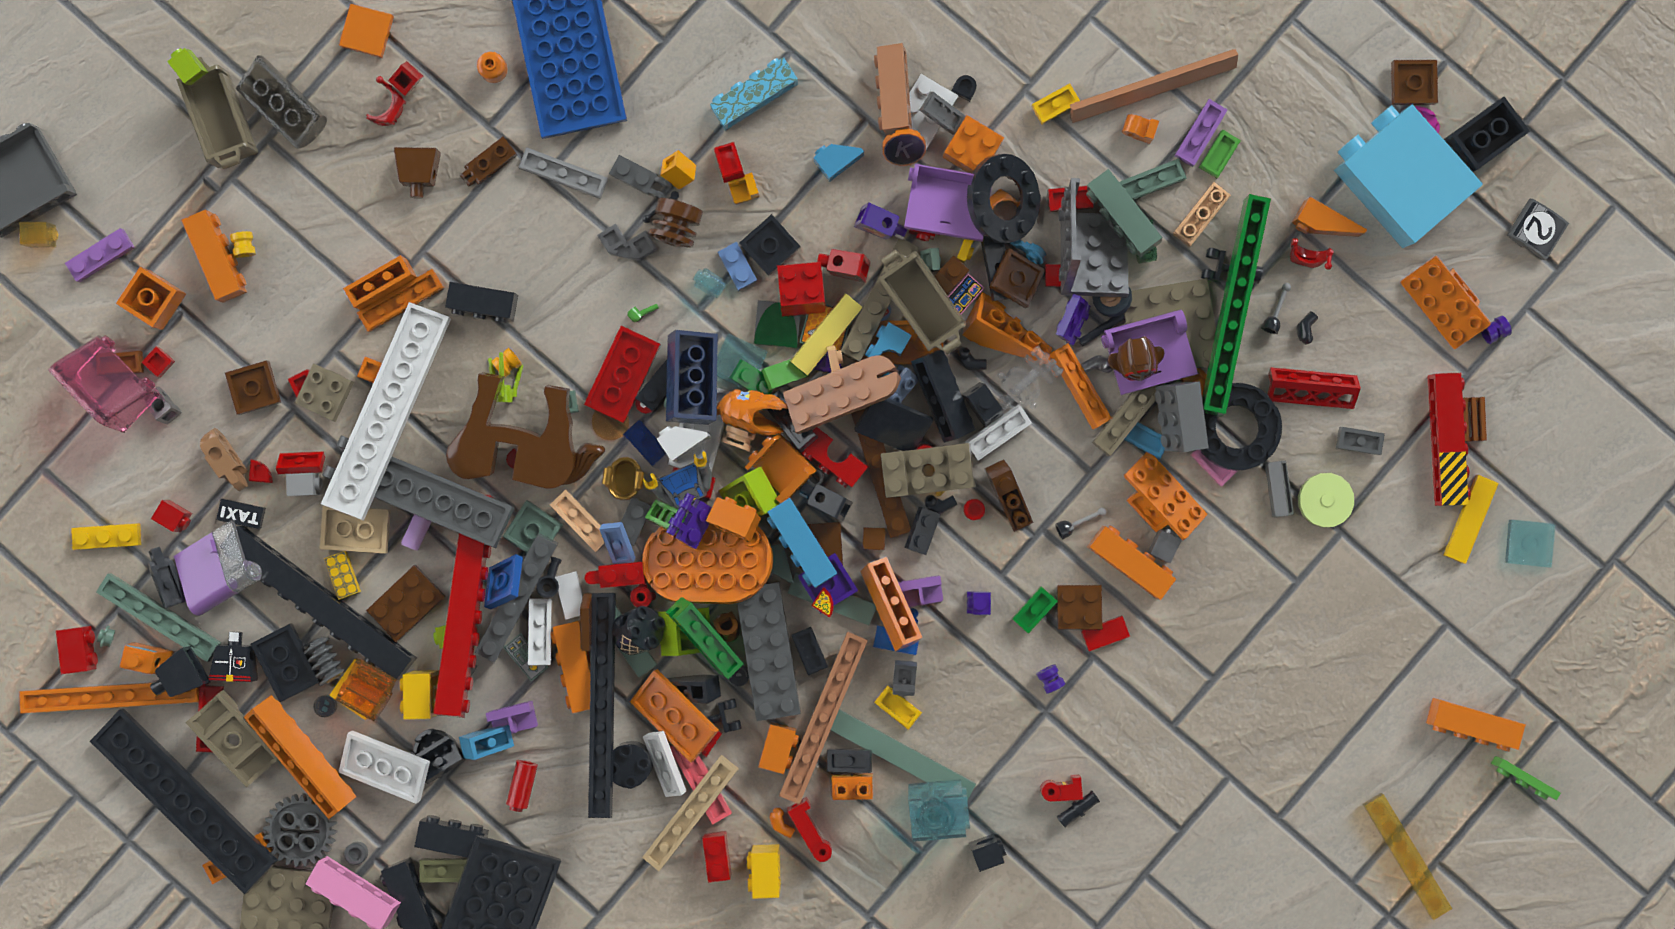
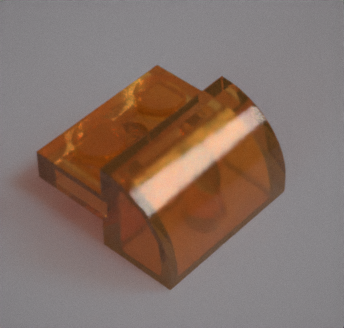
M358 658L354 662L348 678L343 682L335 700L366 718L375 721L390 700L397 679Z

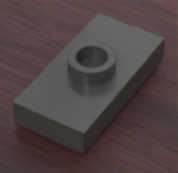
M935 92L928 94L919 111L952 135H955L966 117Z

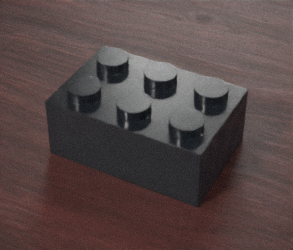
M1503 96L1444 138V141L1467 167L1474 172L1524 137L1530 130L1505 96Z

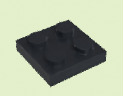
M772 214L739 242L767 276L771 275L777 269V266L782 265L801 248Z

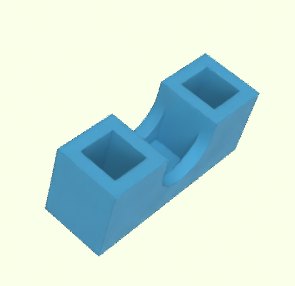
M888 322L886 327L884 325L881 326L876 335L879 340L876 345H870L865 356L868 358L880 356L884 352H893L900 356L912 335Z

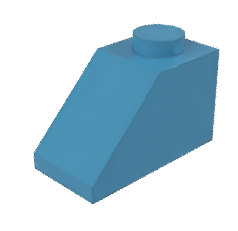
M830 144L828 147L825 145L820 147L814 153L816 156L813 158L814 163L827 180L831 182L864 156V151L862 148Z
M509 725L478 730L459 737L465 759L476 760L514 747Z

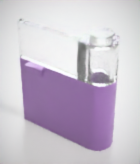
M232 520L174 556L187 606L197 616L203 615L259 581L262 576L261 568L257 563L245 560L236 525Z

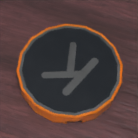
M913 129L895 130L894 134H888L882 142L883 155L892 164L899 166L911 165L924 156L926 152L925 139L918 131Z

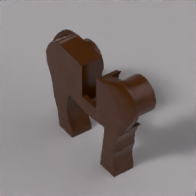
M485 372L478 374V394L472 405L470 418L464 428L451 442L446 453L447 463L452 472L458 477L474 479L492 475L495 471L499 442L518 445L512 480L545 489H553L561 485L575 483L584 477L595 461L605 453L604 446L590 443L582 444L577 452H575L572 440L573 421L569 408L570 388L554 385L545 386L544 395L548 403L549 418L547 426L541 435L522 427L491 424L493 411L505 376Z

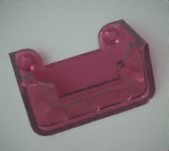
M98 335L56 361L48 371L97 422L125 433L160 393L154 388L156 385L147 377L142 379L136 376L114 353L116 349L114 347L115 342L106 335L103 337Z

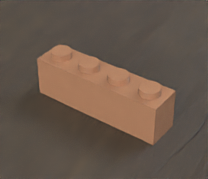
M903 43L877 47V55H874L876 69L878 68L879 73L875 77L876 87L880 89V96H877L878 109H881L882 116L878 117L880 130H883L887 136L888 134H894L895 130L912 129L907 51Z

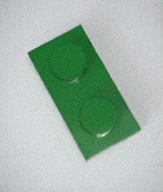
M741 359L729 377L749 391L755 390L764 394H771L774 390H769L761 371Z
M1040 586L1011 619L1029 634L1057 603V600Z

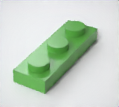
M1495 756L1491 762L1492 765L1498 767L1496 772L1507 778L1510 775L1517 779L1515 783L1526 789L1529 786L1536 790L1534 794L1544 800H1547L1548 797L1557 800L1561 794L1559 791L1500 757Z

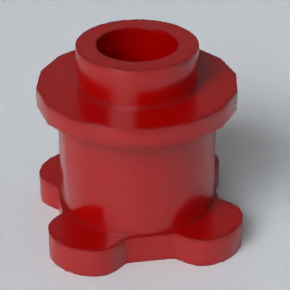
M639 584L631 592L630 599L636 607H647L651 601L656 599V593L651 592L647 588V584ZM639 593L645 595L644 601L638 598Z

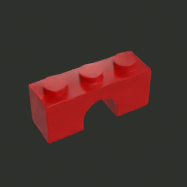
M818 427L814 428L813 431L819 438L801 454L810 461L813 459L817 460L820 463L818 467L829 475L832 472L838 478L835 481L844 488H847L848 485L852 488L868 466L852 454L840 463L830 460L827 450L834 440Z

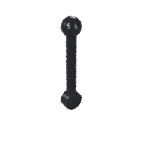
M677 191L671 192L669 199L677 200L679 193ZM655 210L649 215H644L642 221L649 223L651 218L656 215Z

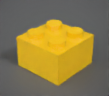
M414 670L403 674V678L400 679V691H403L400 712L403 714V719H431L437 716L433 713L439 670Z
M779 844L753 845L752 851L748 852L747 870L751 869L752 872L748 878V892H752V899L779 898L781 891Z

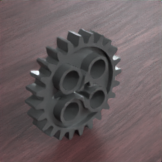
M306 793L302 794L300 798L297 794H294L291 800L289 797L283 799V803H276L277 809L273 808L269 811L272 816L265 818V821L270 823V825L263 827V829L269 831V834L264 836V839H270L271 841L266 847H274L272 854H280L278 861L286 858V865L294 861L295 867H298L302 861L305 867L309 865L310 861L314 864L318 861V857L321 859L325 857L324 851L329 852L332 849L328 844H333L336 841L331 835H335L338 832L332 829V826L337 824V821L328 819L310 797L307 800ZM287 813L293 815L294 823H290L287 820ZM309 815H313L316 818V825L309 822ZM300 826V830L318 829L320 832L306 831L301 834L300 830L283 831L281 828L295 829ZM286 835L291 837L292 845H288L285 842ZM307 837H311L314 840V847L307 844Z

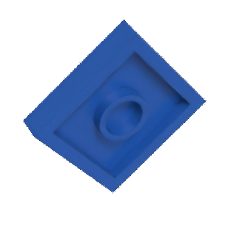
M515 554L489 567L484 602L485 608L492 610L518 597L523 557Z

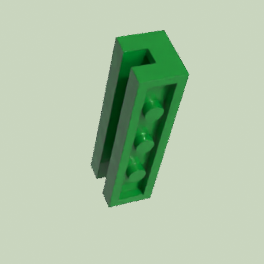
M681 597L666 611V614L717 673L729 679L743 665V662L690 601Z

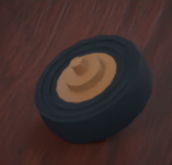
M1128 286L1129 294L1127 297L1092 296L1093 304L1096 310L1104 316H1120L1131 306V289Z

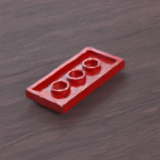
M620 326L584 405L625 423L635 402V397L639 394L661 344Z

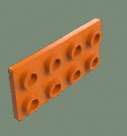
M1434 256L1400 282L1453 349H1457L1491 325L1489 319L1478 307L1479 299L1454 268L1448 270L1438 256Z
M1145 452L1124 474L1125 479L1136 489V492L1127 499V502L1155 532L1169 525L1182 540H1185L1207 516L1205 510L1152 454Z

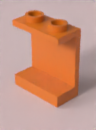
M778 434L774 437L770 435L763 441L762 445L764 447L760 451H754L748 457L750 462L745 468L749 470L752 467L755 469L761 467L770 484L780 493L775 499L781 504L788 498H791L817 470L781 434Z

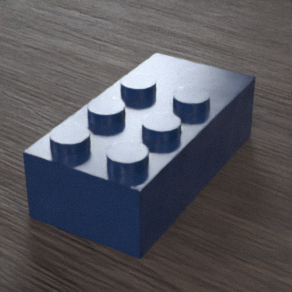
M674 330L668 335L666 422L709 425L716 421L718 334Z

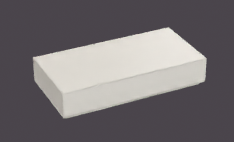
M577 571L555 577L559 583L558 593L565 619L580 616L583 593Z

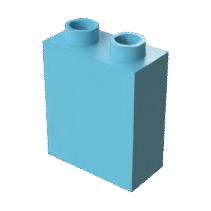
M1413 104L1400 113L1392 105L1371 122L1378 131L1373 137L1365 142L1358 134L1337 152L1344 159V162L1334 169L1335 173L1402 248L1416 243L1483 185Z

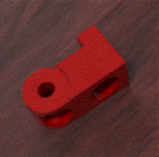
M1079 774L1070 775L1071 781L1066 782L1044 781L1040 786L1043 798L1050 802L1083 800L1081 776Z

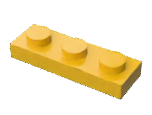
M140 523L71 528L72 550L142 545Z

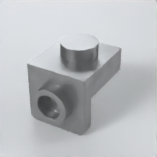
M895 660L893 694L903 697L915 695L917 662Z

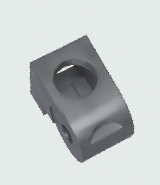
M156 387L143 398L154 418L164 424L170 423L182 413L179 407L174 405L167 393L160 387Z

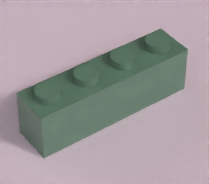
M1109 169L1087 184V197L1093 204L1097 203L1101 209L1099 211L1106 221L1111 220L1114 224L1113 230L1119 238H1125L1128 242L1126 246L1133 255L1137 254L1141 258L1162 242L1163 237Z

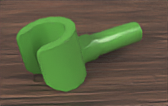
M654 304L639 311L635 306L627 312V316L633 322H638L644 315L659 309L657 304Z

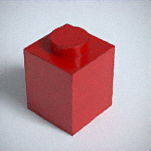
M406 61L399 66L388 82L406 96L424 76Z
M161 500L151 519L172 532H182V530L184 531L191 522L190 517L193 513L171 500Z

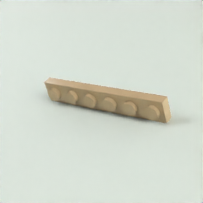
M721 755L642 858L660 871L739 768Z

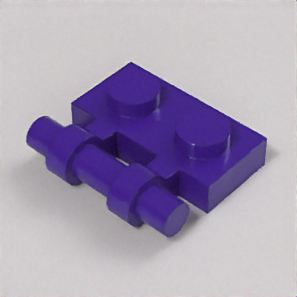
M1072 295L1071 300L1066 304L1065 314L1057 325L1056 335L1071 346H1074L1076 339L1080 338L1082 334L1080 330L1084 321H1087L1089 317L1088 312L1091 305L1081 296Z
M687 493L684 499L680 500L678 504L679 509L674 518L671 517L666 533L674 536L678 529L679 532L675 538L696 549L709 526L706 519L712 507L698 499L691 505L694 496ZM686 512H688L687 517L685 518L684 522L682 523V520H683V518H684Z

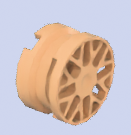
M727 425L725 429L727 432L726 436H723L721 442L750 452L752 447L750 445L751 441H754L756 435ZM731 439L734 440V441L740 442V443H744V444H743V445H740V444L731 442Z

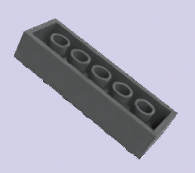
M780 582L768 583L751 598L737 603L756 721L801 714Z

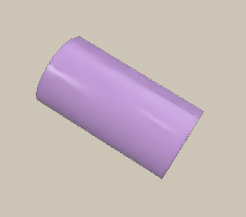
M414 514L401 545L418 551L431 521Z

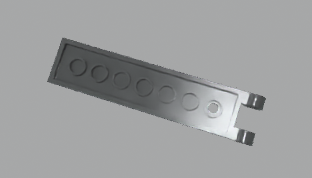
M341 435L336 446L345 449L349 438ZM391 457L374 498L495 549L514 511V507L395 457ZM326 465L322 476L332 479L336 469Z

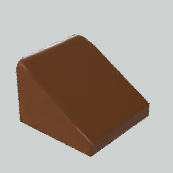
M863 527V549L885 550V528Z

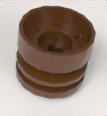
M659 198L655 213L663 217V220H652V225L660 229L651 228L649 235L670 246L693 248L694 241L687 237L694 238L697 233L688 227L700 225L703 210L674 199Z

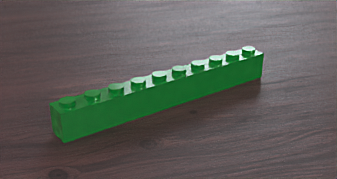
M1249 194L1243 201L1202 395L1203 410L1206 414L1221 417L1227 411L1271 198Z

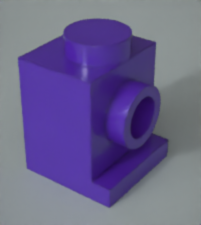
M967 591V614L991 615V592Z

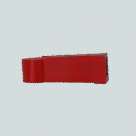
M805 797L801 800L800 804L795 803L789 806L787 812L814 858L819 862H825L831 858L832 847L829 841L822 838L807 812L811 808V804L808 798Z

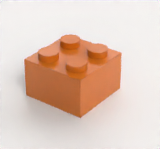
M966 115L946 148L943 158L965 172L973 174L974 169L981 161L996 154L1004 137Z
M139 267L116 304L151 327L163 330L186 296V293L151 270Z

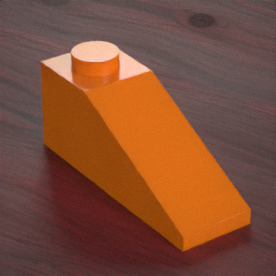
M1312 197L1304 200L1292 221L1296 225V229L1305 234L1359 237L1367 231L1366 228Z

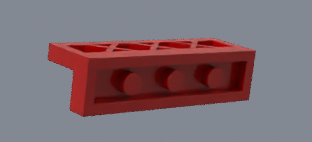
M1270 367L1268 373L1270 386L1267 394L1272 402L1354 409L1361 390L1357 375ZM1275 388H1285L1287 391L1282 395L1274 394ZM1300 390H1306L1309 393L1303 397L1295 395ZM1322 392H1327L1331 395L1325 399L1317 397ZM1344 394L1352 395L1350 401H1340L1339 397Z

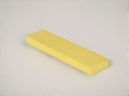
M845 293L790 362L808 376L826 354L827 347L834 344L863 307Z

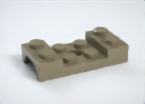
M970 443L881 454L886 498L976 487L972 471ZM927 464H931L935 468V473L931 477H926L923 474V468Z
M222 690L185 723L247 788L279 759L243 718L244 715L237 709V703ZM230 734H235L239 737L238 745H232L229 742L228 737Z

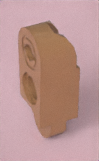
M217 428L206 433L200 441V447L205 454L204 458L218 478L226 479L238 491L248 487V483L243 476L248 470L226 437Z

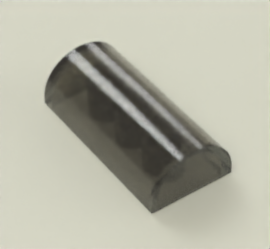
M257 55L235 89L297 149L307 146L323 131L327 118L264 56Z

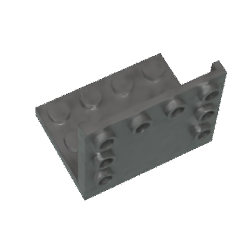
M1071 178L1069 187H1065L1064 197H1062L1061 208H1059L1058 213L1061 236V268L1059 269L1061 295L1127 297L1129 294L1127 241L1124 237H1118L1113 230L1114 224L1110 219L1106 221L1100 213H1076V195L1080 178Z

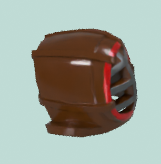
M1142 336L1137 339H1128V341L1119 346L1118 353L1110 354L1107 360L1110 367L1121 373L1127 380L1142 381L1157 372L1158 364L1163 360L1165 353L1162 347H1154L1150 339Z

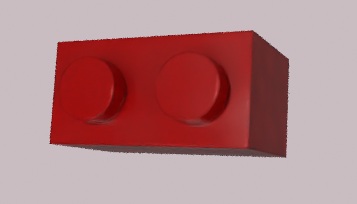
M91 626L56 630L61 675L97 669L98 656L94 652L93 644L95 642V634Z
M726 831L705 833L702 840L708 883L730 880L732 872Z

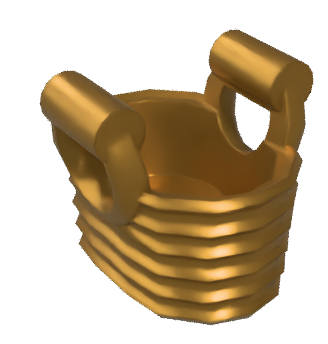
M620 457L611 466L604 468L602 484L609 489L614 498L629 500L643 488L644 472L634 459Z

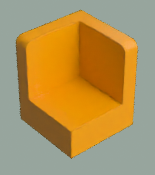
M677 150L663 159L660 175L674 187L681 189L694 181L696 164Z
M752 172L745 174L743 178L728 182L735 204L759 197Z

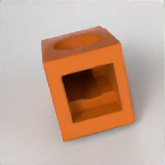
M1128 114L1122 133L1133 139L1150 144L1154 139L1159 121Z

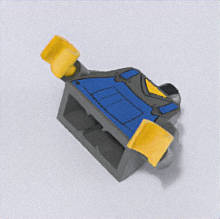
M702 452L703 458L701 459L697 458L696 454H693V463L658 478L659 482H657L655 474L651 473L652 481L647 482L643 478L645 487L651 489L660 500L670 506H676V508H679L680 500H683L685 495L689 493L694 496L691 503L693 505L696 499L699 500L707 495V491L711 486L712 472L707 462L706 452Z

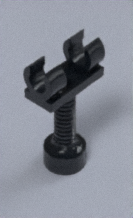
M1215 248L1207 249L1206 257L1218 261L1215 271L1209 269L1202 270V279L1207 278V280L1218 282L1221 271L1229 272L1230 265L1224 263L1226 251ZM1257 266L1253 283L1259 284L1263 267Z
M735 699L718 702L720 713L706 717L714 724L722 722L725 733L742 729L740 720L727 723L725 710L737 707Z

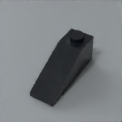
M691 675L667 678L691 703L708 704L721 697L719 675Z

